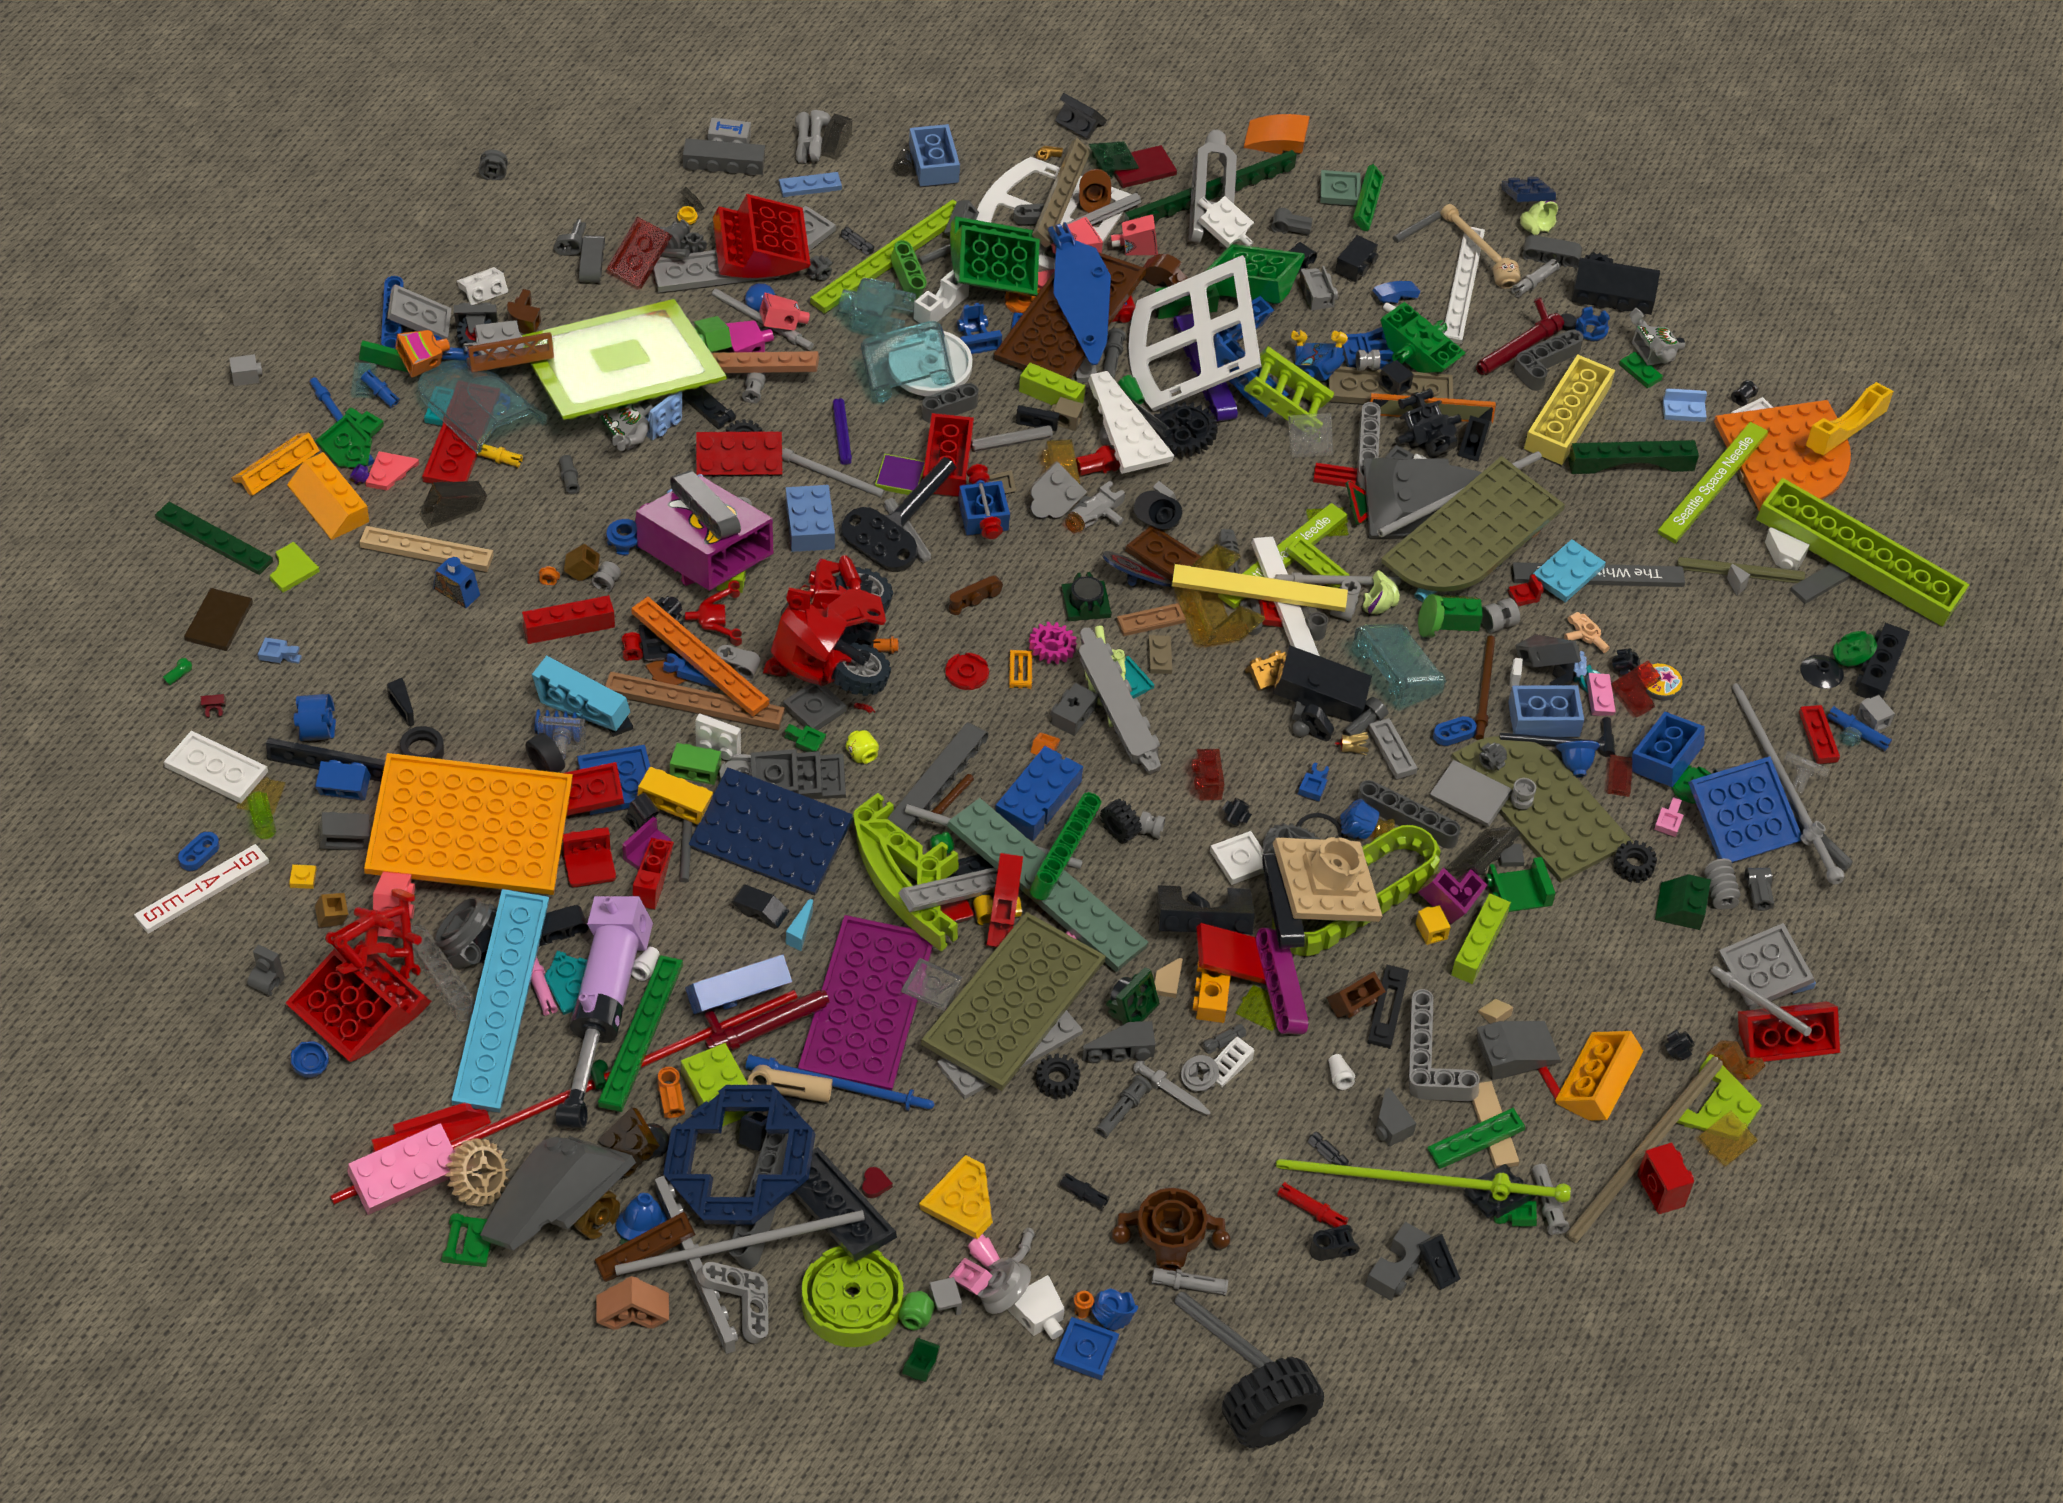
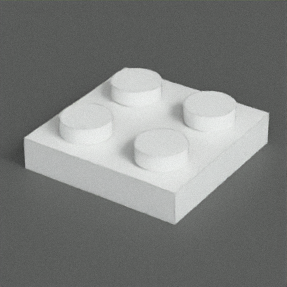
M699 713L695 720L696 747L721 751V758L724 760H730L731 757L741 754V728Z
M1251 831L1211 845L1210 852L1231 885L1264 873L1262 865L1263 849Z

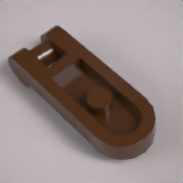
M993 575L952 593L949 598V613L959 615L962 609L970 605H978L982 600L990 596L996 597L1000 594L1003 583L997 576Z

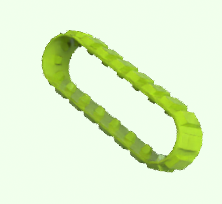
M1402 825L1394 828L1387 833H1383L1370 844L1362 847L1367 866L1397 849L1416 851L1427 861L1376 894L1382 914L1390 910L1393 904L1398 905L1407 899L1409 894L1418 892L1428 878L1438 871L1441 851L1437 841L1434 840L1429 832L1414 825ZM1272 918L1273 923L1271 929H1275L1274 920ZM1335 920L1318 931L1304 932V947L1290 948L1291 953L1299 956L1319 954L1323 949H1329L1337 944L1340 938L1348 937L1356 932V928L1363 927L1370 922Z

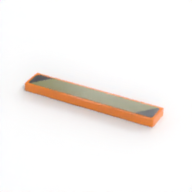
M1371 393L1370 402L1380 406V416L1400 417L1404 413L1413 410L1412 405L1401 409L1398 404L1399 399L1410 396ZM1434 397L1424 400L1425 404L1441 400L1442 403L1439 404V408L1442 414L1451 417L1459 414L1462 421L1465 422L1469 421L1470 415L1492 421V423L1494 420L1495 402Z

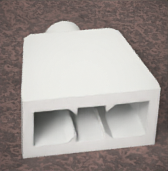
M1048 1275L1029 1285L1021 1298L1007 1309L1033 1336L1045 1330L1051 1339H1056L1064 1332L1058 1323L1064 1318V1306Z

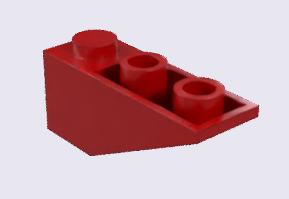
M651 837L633 884V896H639L645 908L656 909L674 846L672 841Z

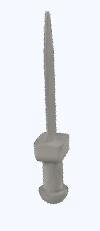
M1137 1061L1134 1064V1072L1136 1074L1139 1072L1148 1078L1151 1087L1155 1090L1160 1087L1190 1108L1210 1115V1111L1198 1099L1166 1079L1167 1073L1162 1070L1153 1071L1145 1065L1144 1061Z

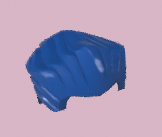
M1363 799L1354 801L1340 815L1341 833L1353 839L1357 837L1362 839L1368 838L1377 825L1379 812L1369 806Z
M1110 1288L1097 1294L1091 1309L1096 1319L1105 1328L1118 1330L1130 1323L1138 1309V1305H1135L1131 1293H1120Z

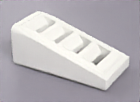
M1239 1037L1232 1040L1214 1060L1219 1070L1225 1074L1224 1077L1219 1074V1079L1215 1082L1221 1088L1253 1060L1254 1049ZM1229 1056H1232L1234 1059H1236L1237 1063L1234 1060H1232ZM1224 1062V1063H1225L1227 1066H1229L1231 1069L1229 1070V1069H1228L1226 1066H1224L1222 1063Z

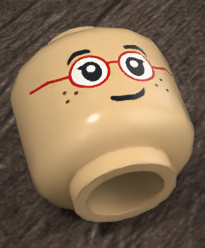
M1502 258V261L1496 263L1493 267L1495 284L1501 286L1502 289L1512 288V286L1519 283L1521 277L1519 265L1516 261Z

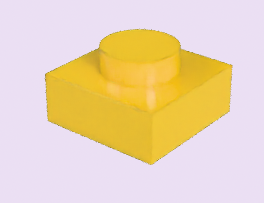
M292 864L290 888L314 889L316 866Z

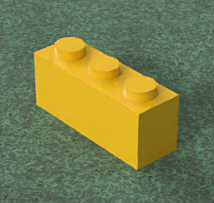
M649 767L638 786L637 794L639 796L642 793H646L658 809L697 825L701 822L713 797V792L707 788L694 785L683 778H677L653 767Z

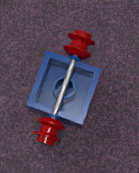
M974 464L967 470L970 485H961L959 487L958 503L966 535L982 534L984 538L996 539L1003 531L1009 530L1010 512L1002 481L988 482L990 480L988 468L985 465Z

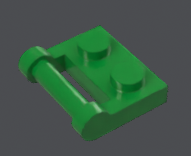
M458 1213L451 1214L446 1250L442 1253L441 1261L443 1263L487 1267L491 1243L483 1240L480 1235L487 1219L465 1217ZM468 1227L463 1254H457L456 1248L460 1228Z

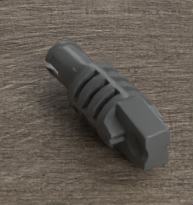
M1221 529L1219 533L1221 563L1226 568V572L1240 574L1238 567L1240 554L1234 531L1231 529Z

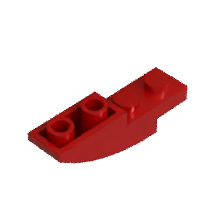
M1000 853L987 946L998 947L1013 929L1023 856Z

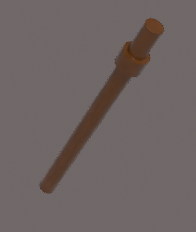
M1492 635L1487 636L1479 708L1478 714L1475 715V738L1477 740L1484 739L1485 727L1488 726L1487 707L1495 647V637Z

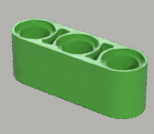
M904 240L897 241L890 259L906 297L915 300L922 296L927 281L911 244Z

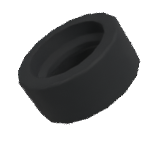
M417 726L409 729L400 740L401 755L442 759L444 756L443 738L437 730L431 727ZM419 740L431 741L436 745L432 752L425 755H417L409 751V746Z
M539 733L526 742L527 754L537 770L556 773L564 770L565 762L563 756L548 735Z

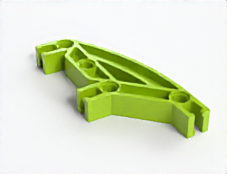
M877 793L856 808L853 813L856 842L864 866L875 887L894 912L921 937L939 951H943L947 947L945 935L950 937L952 942L958 939L957 923L941 911V905L909 912L898 893L902 888L913 885L900 869L915 879L917 885L946 879L959 869L958 853L953 850L951 855L947 857L948 846L940 842L923 855V845L888 820V817L894 811V805L888 802L883 807L882 801H884V798Z

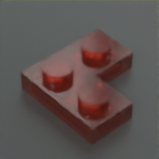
M1648 660L1611 684L1637 718L1655 707L1654 702L1645 690L1659 682L1661 675Z

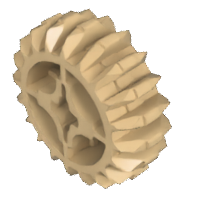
M478 1138L464 1141L460 1146L454 1148L455 1153L449 1155L452 1162L445 1165L450 1169V1172L445 1176L450 1177L451 1182L447 1186L454 1187L452 1194L455 1196L459 1195L458 1201L466 1202V1205L469 1206L475 1205L480 1207L492 1204L495 1199H499L501 1197L500 1192H504L506 1189L504 1183L510 1180L506 1177V1173L510 1169L505 1168V1163L508 1159H502L501 1157L504 1151L497 1150V1144H490L489 1140Z

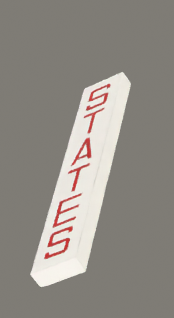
M254 844L134 914V917L149 934L267 865L269 859Z

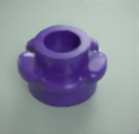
M358 464L353 469L350 478L354 480L355 484L359 482L364 483L370 474L368 467Z

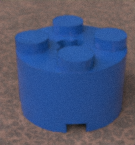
M330 694L297 696L296 706L298 713H294L295 727H299L300 741L334 738L336 718L333 719L332 711H335L332 696Z

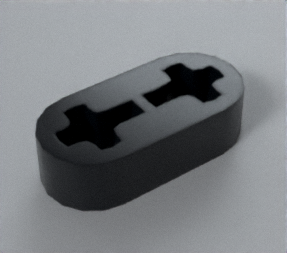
M1313 704L1306 705L1301 714L1302 721L1309 727L1311 734L1315 738L1326 742L1329 741L1334 732L1333 724L1320 707Z

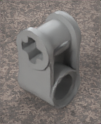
M1346 579L1340 589L1348 590L1345 612L1331 610L1330 615L1351 621L1358 602L1361 585L1355 579Z
M722 645L717 649V655L748 681L753 679L761 661L755 652L742 650L731 645Z

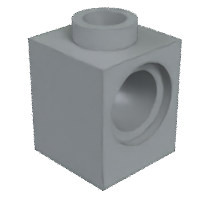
M1879 695L1871 699L1866 698L1860 703L1857 716L1865 725L1877 732L1891 725L1895 713Z

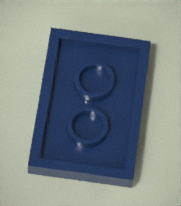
M1513 177L1508 178V181H1502V190L1516 202L1556 200V192L1540 180L1539 177H1527V180Z

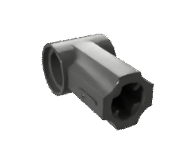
M1278 208L1274 212L1271 228L1274 232L1279 231L1283 232V234L1292 231L1310 235L1313 218L1294 215L1286 208Z
M1300 605L1313 640H1322L1326 634L1328 617L1321 613L1319 608Z
M1746 868L1744 880H1747L1748 886L1746 888L1750 889L1753 908L1758 911H1767L1773 908L1771 869Z

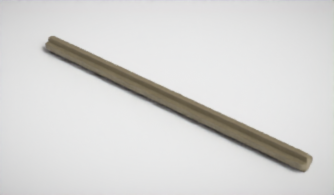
M1712 1057L1569 1229L1566 1237L1571 1242L1577 1243L1640 1167L1645 1151L1655 1148L1722 1068V1060Z

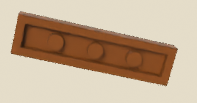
M548 332L468 346L469 357L466 359L470 371L478 372L555 358L552 334ZM547 339V344L536 345L539 340ZM521 343H524L527 346H529L525 348L515 349L517 345ZM498 347H504L508 350L494 353ZM481 350L487 353L480 356H474L473 352Z

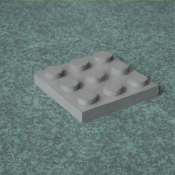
M1784 923L1719 950L1720 956L1729 972L1736 975L1740 982L1769 1001L1814 983V977ZM1741 993L1749 1010L1760 1006Z

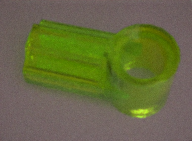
M261 791L254 792L247 797L255 834L260 839L272 838L276 833V826L268 795Z

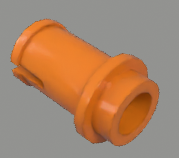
M894 636L873 640V647L878 652H891V654H894V652L899 650L898 638H894Z
M1080 1291L1074 1297L1075 1315L1078 1314L1077 1317L1087 1318L1090 1315V1308L1093 1306L1094 1297L1088 1291Z

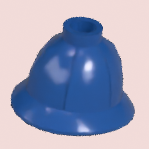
M1586 740L1561 743L1555 747L1561 752L1566 768L1573 772V776L1580 778L1587 776L1586 771L1591 768L1595 758V751L1600 747V744L1595 741Z
M640 1193L629 1202L626 1209L617 1218L616 1230L620 1236L631 1240L667 1221V1216L660 1208L658 1202L649 1193Z

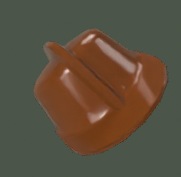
M1089 170L1080 180L1079 200L1081 207L1086 212L1090 213L1110 204L1111 179L1103 170Z

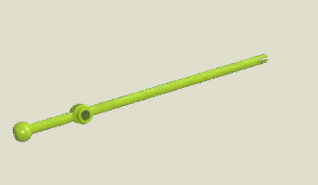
M1278 1159L1276 1161V1167L1279 1169L1489 1190L1493 1193L1494 1199L1498 1201L1507 1199L1510 1193L1555 1197L1558 1202L1565 1203L1570 1200L1571 1187L1564 1183L1556 1187L1511 1183L1509 1176L1505 1173H1497L1494 1179L1489 1181Z

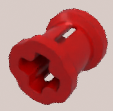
M636 632L625 633L621 637L624 645L623 658L626 661L640 660L643 657V652L640 649V634Z

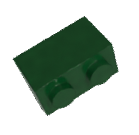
M1687 874L1662 882L1655 920L1700 930L1706 914L1711 879Z

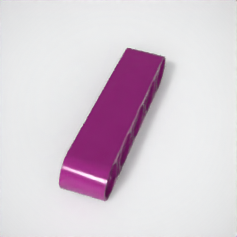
M1261 928L1256 935V944L1278 1031L1283 1034L1303 1035L1307 1032L1309 1022L1291 949L1279 948L1275 929Z

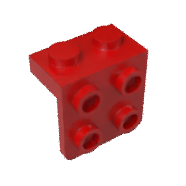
M608 827L563 834V854L571 887L616 880Z

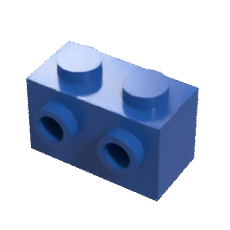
M330 760L329 762L321 761L315 787L320 795L365 800L371 775L367 767L361 763L342 764L336 760Z

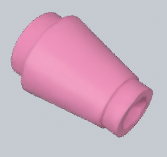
M983 1234L978 1239H973L967 1246L970 1249L969 1254L989 1269V1271H991L989 1266L1000 1259L989 1237L986 1238Z

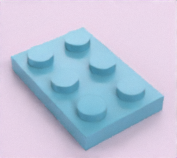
M1571 539L1533 574L1536 575L1538 581H1541L1546 590L1566 603L1605 567L1606 562Z

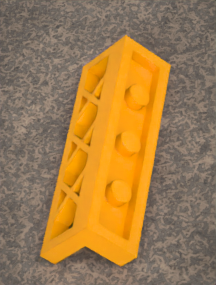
M309 432L299 433L231 479L235 483H242L247 493L251 496L320 450Z

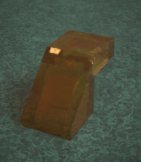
M1721 1040L1707 1053V1056L1712 1054L1722 1060L1723 1066L1736 1079L1751 1080L1765 1067L1762 1058L1745 1057L1737 1041Z

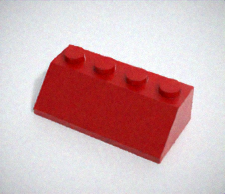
M1828 1001L1780 1007L1812 1029L1808 1036L1803 1035L1766 1009L1738 1012L1739 1034L1749 1063L1840 1053L1838 1006Z

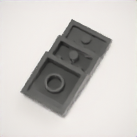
M796 749L751 753V774L755 778L811 799L846 798L843 754L820 755V751L797 753Z

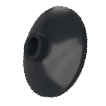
M1826 655L1809 656L1803 660L1800 667L1803 678L1809 684L1818 688H1834L1844 678L1842 666L1835 659Z

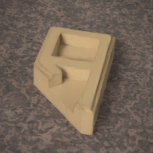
M1182 958L1157 970L1155 987L1158 995L1176 998Z

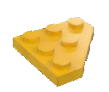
M965 1155L919 1203L920 1209L978 1239L993 1223L985 1165Z

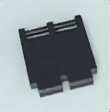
M1506 1164L1477 1178L1479 1180L1492 1181L1497 1173H1505L1509 1176L1511 1183H1524L1520 1177H1516L1510 1171V1167ZM1470 1188L1464 1190V1196L1473 1205H1478L1477 1208L1487 1218L1493 1216L1499 1218L1528 1201L1534 1200L1537 1196L1510 1193L1507 1199L1498 1201L1494 1199L1493 1193L1489 1190Z

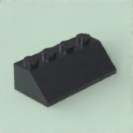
M1580 258L1573 284L1571 302L1580 305L1598 306L1600 308L1618 309L1619 311L1632 312L1637 308L1643 314L1652 315L1660 270Z

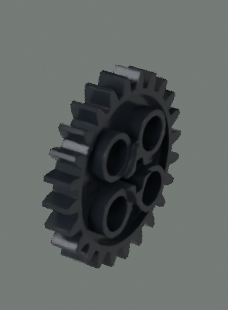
M1175 402L1174 407L1168 405L1167 410L1159 409L1160 414H1154L1155 417L1170 427V435H1167L1166 438L1160 435L1159 437L1170 451L1173 452L1174 457L1177 453H1180L1182 458L1185 456V453H1188L1190 457H1192L1193 452L1200 454V449L1207 451V445L1212 446L1213 440H1216V434L1218 433L1217 420L1214 419L1213 413L1209 414L1208 408L1202 410V405L1194 407V402H1192L1190 406H1187L1186 402H1183L1182 406H1179Z

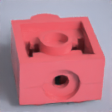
M383 872L373 893V910L383 911L399 906V898L392 896V889H402L414 894L415 884L411 883V874ZM409 902L410 919H413L415 906L411 902ZM400 915L389 919L394 921V927L401 928ZM379 927L378 936L399 938L392 934V930Z

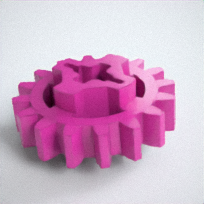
M1047 622L1046 626L1039 624L1038 629L1033 628L1032 634L1029 637V649L1033 650L1032 655H1039L1040 661L1047 659V664H1050L1051 660L1055 661L1056 664H1059L1060 660L1067 662L1068 657L1072 658L1076 651L1077 638L1072 636L1073 631H1066V625L1058 627V622L1054 626L1050 622Z

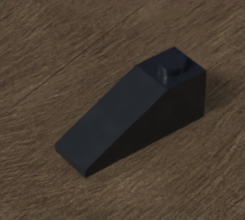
M783 1096L794 1109H796L801 1101V1098ZM750 1111L741 1118L739 1144L747 1146L751 1150L761 1151L767 1134L768 1111Z

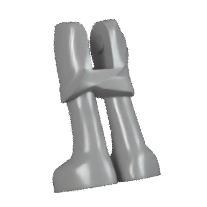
M812 110L811 117L807 112H801L796 116L795 127L799 130V137L797 139L798 145L795 155L799 164L807 163L808 154H810L813 162L819 161L822 144L821 128H828L831 123V117L828 113ZM811 130V137H808V131Z

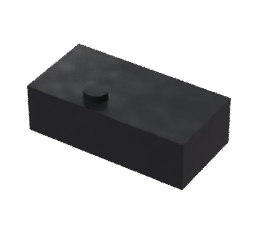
M1289 645L1280 662L1273 694L1294 702H1301L1305 706L1308 704L1317 705L1326 714L1353 722L1364 710L1372 676Z

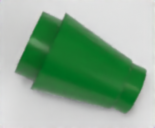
M1126 375L1118 381V385L1124 393L1135 402L1142 404L1145 401L1135 377Z

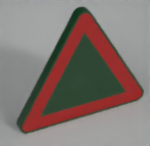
M1347 481L1346 487L1350 499V507H1352L1355 523L1360 525L1368 518L1366 491L1353 482Z

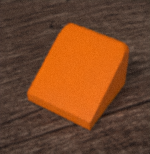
M1040 732L1033 740L1030 753L1037 755L1044 746L1056 751L1061 739Z

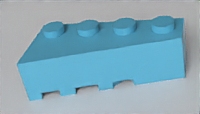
M547 655L532 673L540 702L562 712L567 711L570 715L576 712L579 718L583 714L584 720L617 731L630 713L625 696Z

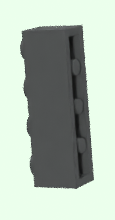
M688 138L685 140L683 168L709 170L711 172L722 171L733 174L763 175L765 145Z

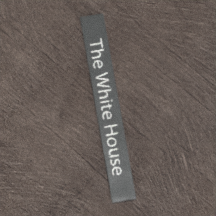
M1513 562L1514 583H1528L1530 575L1544 563ZM1605 565L1586 585L1684 587L1685 578L1683 566Z

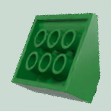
M1232 244L1207 270L1243 255L1246 262L1251 300L1261 296L1267 302L1278 304L1290 293L1305 255L1304 253ZM1234 276L1215 283L1219 296H1230L1237 299Z

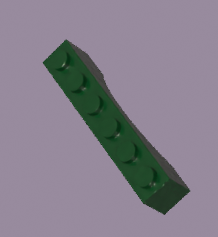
M1695 440L1572 443L1568 461L1571 474H1595L1609 467L1628 463H1648L1661 466L1671 472L1695 471L1699 453Z

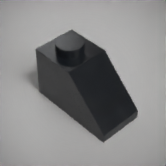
M1470 415L1458 456L1479 461L1492 421Z

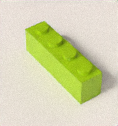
M1489 893L1455 959L1451 976L1470 984L1474 983L1507 918L1511 902Z

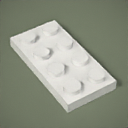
M190 731L164 761L165 768L239 803L245 800L268 773L267 766L193 731Z

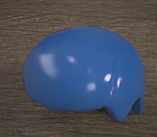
M757 283L752 285L745 295L746 305L759 312L764 293L775 295V292L766 284Z
M315 1041L301 1042L291 1052V1066L297 1074L304 1078L317 1077L322 1074L329 1064L328 1052L323 1045Z

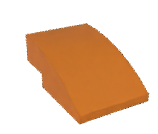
M1277 114L1250 120L1244 148L1275 154H1282L1283 150H1293L1295 153L1302 154L1310 116Z

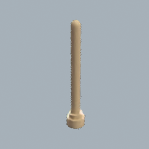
M1448 204L1442 209L1441 216L1447 222H1454L1495 263L1502 261L1501 256L1459 217V211L1454 205Z

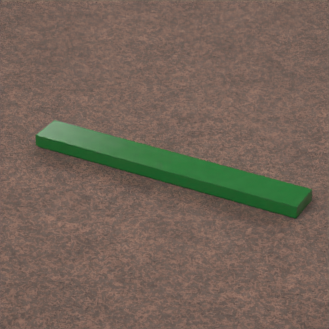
M660 955L598 1101L599 1107L619 1112L623 1111L683 967V960Z

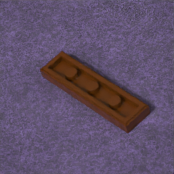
M682 1212L601 1255L595 1261L603 1280L607 1282L620 1276L616 1275L615 1265L655 1257L696 1234L685 1212Z

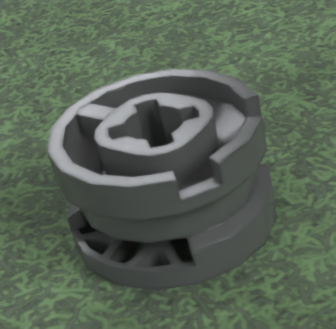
M498 150L483 152L480 156L479 174L486 180H502L507 173L508 158Z

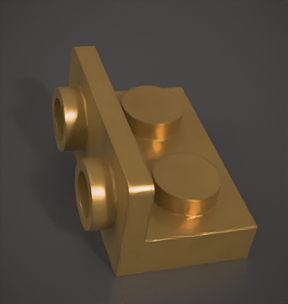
M1281 650L1269 654L1268 659L1262 660L1259 657L1249 662L1250 666L1245 669L1246 674L1251 673L1258 691L1275 685L1280 662L1285 652L1281 653Z

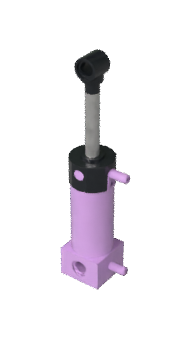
M594 896L587 923L594 937L579 996L575 1002L570 1022L571 1031L583 1039V1044L569 1098L564 1100V1104H559L556 1110V1123L559 1128L586 1127L588 1110L583 1100L598 1042H611L617 1037L637 951L647 950L653 925L639 896Z

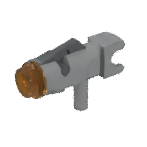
M1108 481L1100 487L1096 495L1093 497L1084 496L1065 519L1067 528L1073 533L1081 532L1096 523L1101 516H1107L1117 525H1121L1124 519L1113 510L1124 502L1125 492L1123 490L1116 493L1111 492L1110 487L1113 485V482Z

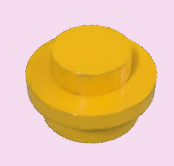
M690 206L682 207L677 214L679 222L683 219L689 225L695 223L698 218L697 212Z

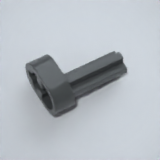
M578 219L574 223L571 234L559 235L554 244L555 251L564 256L575 255L581 252L582 237L586 223H582Z
M1370 697L1366 701L1364 707L1366 711L1345 728V732L1349 736L1360 734L1370 723H1373L1375 720L1381 721L1389 714L1387 708L1379 699Z

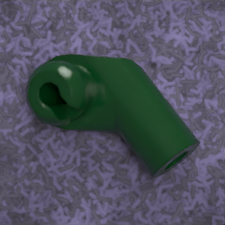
M596 1060L592 1064L590 1074L596 1089H602L606 1084L604 1074L608 1070V1065L604 1060Z

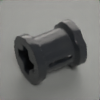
M1745 380L1741 383L1738 390L1732 392V401L1740 406H1745L1749 401L1748 399L1758 393V388L1752 381Z

